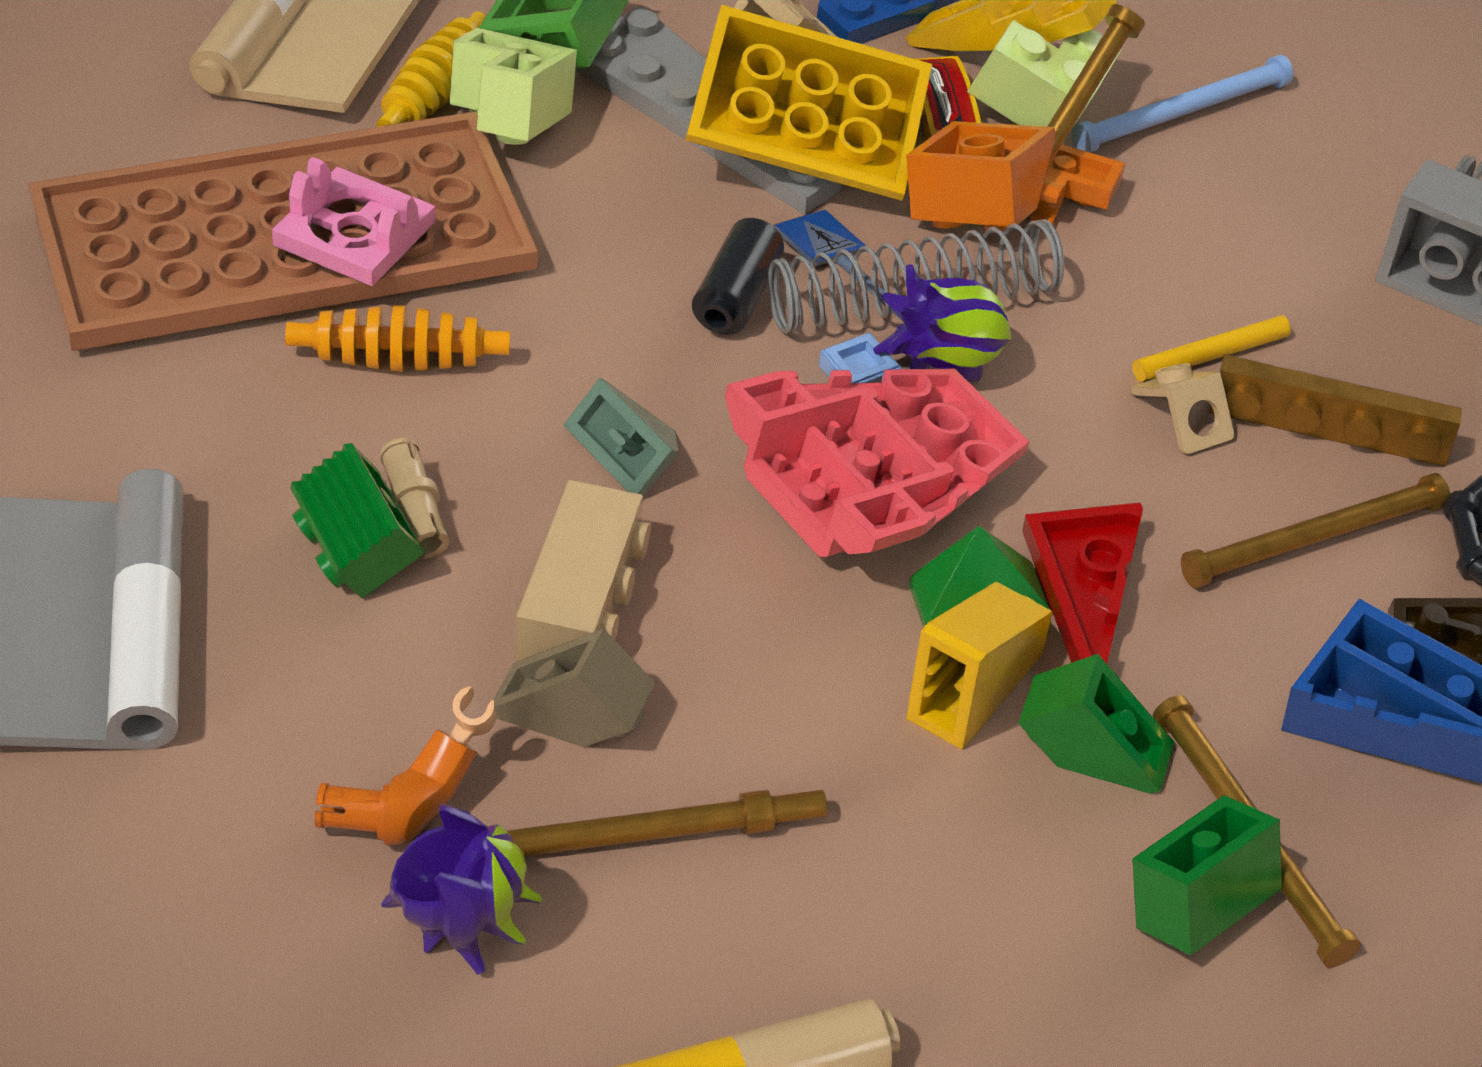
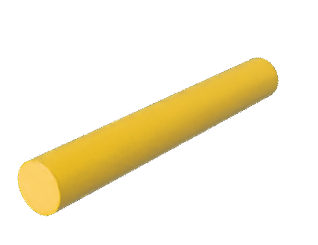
M1279 315L1136 359L1132 363V371L1137 381H1148L1156 378V370L1167 366L1189 363L1193 367L1221 358L1224 354L1231 355L1286 338L1291 333V326L1284 315Z

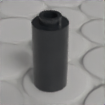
M744 218L732 226L692 300L694 316L705 328L715 333L730 335L738 333L745 327L768 283V271L774 259L779 260L784 252L783 238L774 226L758 218Z

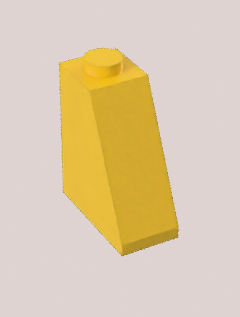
M994 582L928 622L920 633L906 719L963 750L1043 655L1052 611L1036 603L1031 598L1021 595L998 582Z

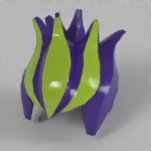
M908 264L906 266L908 296L893 293H884L881 296L902 319L903 324L897 326V330L876 345L873 348L874 353L881 354L886 351L887 354L891 355L903 353L912 359L910 369H956L968 382H979L983 374L982 365L989 363L997 357L1007 342L1012 339L1008 318L1001 300L991 289L975 280L961 278L925 280L918 276L913 265Z
M441 804L439 814L443 826L423 833L405 848L403 854L396 861L391 875L390 893L381 903V907H402L404 917L411 924L420 927L423 933L425 953H429L445 935L451 946L462 955L478 975L485 971L484 962L478 947V935L485 931L514 944H525L527 940L512 922L510 912L513 902L540 904L542 896L525 885L524 879L527 866L524 854L503 827L498 824L486 826L478 818L465 810Z

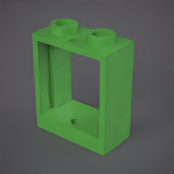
M496 0L479 28L576 49L575 68L590 67L629 0ZM569 8H572L571 10H565V11L547 12V11H552V10H561V9H569Z

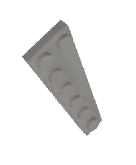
M639 6L618 18L590 67L575 68V70L683 139H686L706 59L662 23L656 13ZM690 142L803 215L808 214L841 192L842 184Z

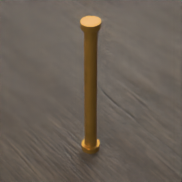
M1432 473L1421 477L1418 485L1204 553L1200 549H1194L1182 554V573L1192 588H1200L1209 585L1213 576L1423 508L1437 511L1444 508V504L1450 496L1449 486L1440 474Z
M1176 695L1163 701L1153 713L1154 719L1166 732L1171 733L1216 799L1226 795L1257 809L1192 718L1194 708L1187 698L1183 695ZM1281 843L1282 893L1319 944L1316 953L1323 964L1331 968L1347 962L1359 951L1361 947L1360 940L1351 929H1342Z

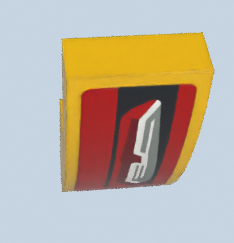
M959 56L913 58L932 64L921 115L925 140H928L952 121L981 123L976 99L967 92L971 83Z

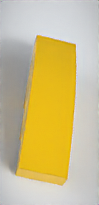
M959 0L930 12L905 39L911 47L949 51L994 50L1011 22L1015 20L1027 29L1039 33L1044 40L1051 43L1094 30L1105 18L1111 6L1118 3L1116 0Z

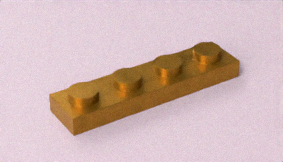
M1226 354L1223 356L1219 371L1221 372L1231 418L1446 467L1461 424V407ZM1211 406L1209 413L1214 414L1213 408Z

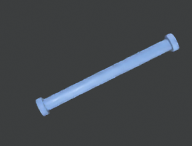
M1277 55L1269 58L1264 66L1094 124L1090 121L1077 123L1072 128L1071 133L1073 144L1077 149L1093 153L1098 150L1100 144L1270 85L1276 88L1289 85L1294 75L1292 64L1286 56Z

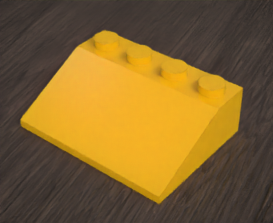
M721 4L685 141L902 201L908 181L906 155L915 148L932 64Z

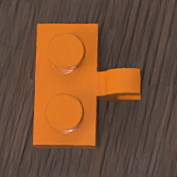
M1062 144L1047 168L1037 209L1032 213L1030 221L1046 219L1054 225L1064 197L1072 199L1077 204L1083 206H1095L1107 210L1122 181L1126 163Z

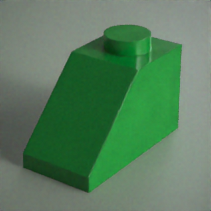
M1099 654L1034 675L1018 724L1057 767L1149 794L1161 791L1174 740Z

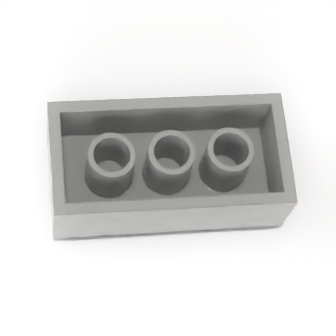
M1426 159L1401 194L1375 282L1482 326V181Z

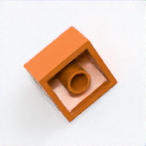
M952 121L906 155L911 220L932 221L934 227L943 229L956 228L964 224L983 225L984 230L996 227L1002 232L1011 224L1016 223L1018 225L1037 209L1056 138L1055 127Z

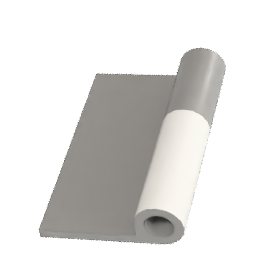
M141 469L128 474L121 481L118 488L117 503L0 497V745L146 750L166 745L175 737L178 730L184 493L182 484L172 474L158 469Z

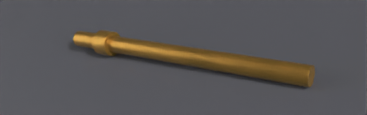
M823 789L771 796L769 790L740 793L739 800L506 831L513 838V842L521 849L525 857L743 828L745 834L769 832L774 830L776 823L827 817V801Z

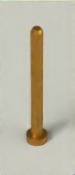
M1118 4L1111 6L1105 16V21L1109 27L1047 127H1055L1056 137L1049 165L1127 38H1138L1145 26L1144 20L1131 9Z

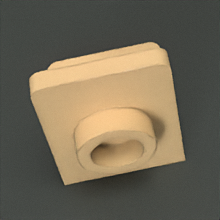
M1182 363L1158 369L1155 371L1156 378L1131 386L1132 393L1135 396L1167 397L1181 453L1191 454L1233 439L1234 430L1221 372L1192 371L1189 363ZM1204 400L1212 406L1215 419L1210 431L1200 436L1191 430L1188 415L1191 407L1196 402Z

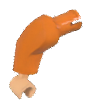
M468 686L461 689L453 700V712L457 723L451 733L448 734L436 729L411 767L393 777L390 784H384L382 791L335 786L321 782L317 793L316 805L328 806H321L320 811H315V827L377 832V838L383 840L384 845H398L410 842L439 814L441 804L446 805L455 794L477 754L475 749L468 746L472 736H481L494 727L496 721L494 700L490 701L486 712L481 717L471 719L464 716L463 712L473 698V687Z

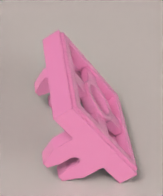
M312 157L308 160L307 174L297 171L293 175L289 193L290 213L272 229L273 246L373 287L436 222L435 205L338 166L331 172L324 161ZM343 199H354L366 204L359 212L344 214L327 209L333 202ZM314 223L331 230L332 239L326 243L315 236L311 230V224ZM354 224L363 225L371 230L370 233L359 238L346 237L339 232L343 227Z

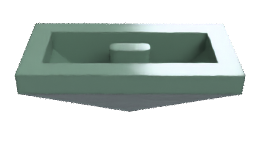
M602 378L597 380L563 424L628 492L641 494L643 497L679 453L674 429Z

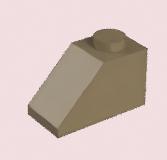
M603 628L513 663L493 699L496 707V719L582 747H587L610 738L622 739L633 732L641 723L644 717L642 708L655 682Z

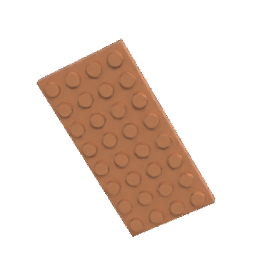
M475 111L28 183L33 211L71 351L103 347L110 344L160 337L172 333L222 326L240 321L279 316L285 313L335 306L353 301L397 295L404 292L538 269V250L485 132L477 130L478 116ZM312 157L324 161L331 172L338 166L435 205L436 222L373 287L273 246L272 229L290 213L289 193L293 175L297 171L307 174L308 160ZM343 199L333 202L327 209L344 214L359 212L366 204L354 199ZM314 223L311 224V230L315 236L326 243L332 239L331 230ZM354 224L343 227L339 232L346 237L359 238L367 235L371 230L363 225Z

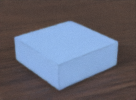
M870 332L820 351L819 367L825 374L830 377L831 370H850L852 374L851 383H881L885 370L902 369L892 356L887 354V351L881 354L874 353L873 348L879 342Z

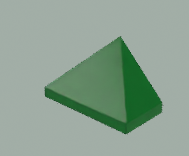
M980 525L912 574L909 579V587L923 628L931 620L994 582H998L1021 595L1027 596L1050 610L1032 562Z

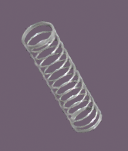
M1043 219L1029 222L1025 229L1016 223L1009 225L1004 232L996 227H990L983 236L974 230L967 231L962 239L953 233L946 234L941 242L928 236L924 237L919 246L910 239L904 240L898 249L887 242L881 244L876 253L868 246L860 247L855 256L846 249H841L836 253L833 260L823 252L817 253L811 263L801 255L796 256L791 264L784 258L774 259L768 271L770 306L774 320L783 333L801 331L804 323L803 307L794 274V267L797 262L802 261L809 270L808 301L810 313L814 324L818 328H822L825 323V303L815 266L818 259L824 258L831 266L829 291L832 311L836 321L840 325H844L847 319V300L843 281L836 265L838 258L841 255H846L852 262L850 281L854 310L859 320L862 322L866 321L869 314V298L865 278L858 259L862 252L867 251L874 259L872 266L874 302L880 316L887 318L891 307L885 302V312L883 311L877 282V271L879 270L884 293H890L886 272L879 259L883 249L889 248L895 255L893 267L894 292L901 295L898 271L900 264L906 285V265L901 252L903 247L911 245L916 250L914 268L919 277L921 260L926 279L932 280L928 262L922 252L925 243L932 242L938 248L935 263L936 279H941V255L946 265L948 277L954 278L950 260L943 247L946 240H956L959 244L956 260L957 278L963 279V251L967 260L970 279L976 281L972 258L965 245L967 237L973 235L980 240L977 256L979 283L985 285L982 263L984 247L992 272V291L997 296V269L993 254L986 242L988 234L993 232L1001 237L998 250V270L1001 285L1005 294L1012 299L1016 297L1019 290V271L1015 253L1007 238V234L1010 230L1014 229L1022 234L1019 245V269L1027 292L1030 295H1036L1039 288L1045 293L1057 292L1064 276L1062 243L1054 225L1048 220ZM1040 228L1046 234L1052 247L1054 274L1051 286L1045 280L1040 266L1038 254ZM1025 240L1028 244L1029 266L1035 280L1033 290L1027 281L1024 266ZM1004 243L1009 252L1013 267L1014 289L1012 293L1009 291L1004 274ZM780 269L786 284L789 322L785 318L779 292ZM856 272L862 289L864 303L863 315L861 313L857 298ZM835 278L837 281L841 298V318L837 309L835 297ZM813 281L819 301L820 321L815 309Z

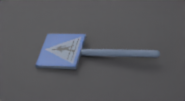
M826 210L774 224L782 238L810 263L816 254L820 252L825 253L833 260L836 253L841 249H846L852 255H855L860 247L866 246ZM841 255L838 258L837 264L851 275L852 262L848 256ZM820 258L817 260L816 266L823 265L828 262L826 259ZM862 271L867 290L873 295L872 279ZM856 272V281L859 282V278ZM878 285L880 302L885 305V300L881 297L884 294V289ZM891 308L890 311L894 313L902 321V319Z

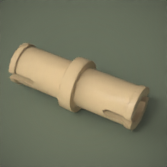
M406 438L394 439L386 443L379 453L381 463L389 480L391 494L406 516V520L421 543L420 545L426 551L421 556L422 559L436 557L442 554L450 544L448 534L444 529L437 508L440 502L437 485L432 479L427 478L417 442L411 439L408 443Z

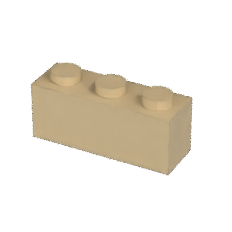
M568 480L516 615L515 661H520L603 628L616 640L619 615L614 613L617 604L628 606L635 580V568H631L633 559L644 560L650 539L651 523L641 521L643 495Z

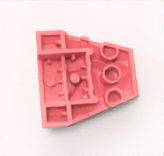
M956 369L885 370L881 383H851L852 374L850 370H831L828 383L801 384L798 381L796 371H776L728 384L725 393L734 432L748 446L744 463L747 480L819 557H828L845 551L848 555L870 553L923 536L934 525L1026 453L1030 442Z

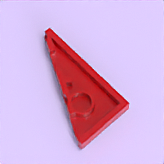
M1141 502L1025 514L1022 533L1071 663L1099 654L1106 664L1108 663L1143 513Z

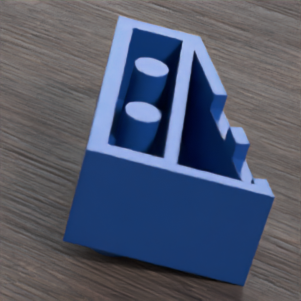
M1359 598L1291 687L1281 731L1482 783V665Z

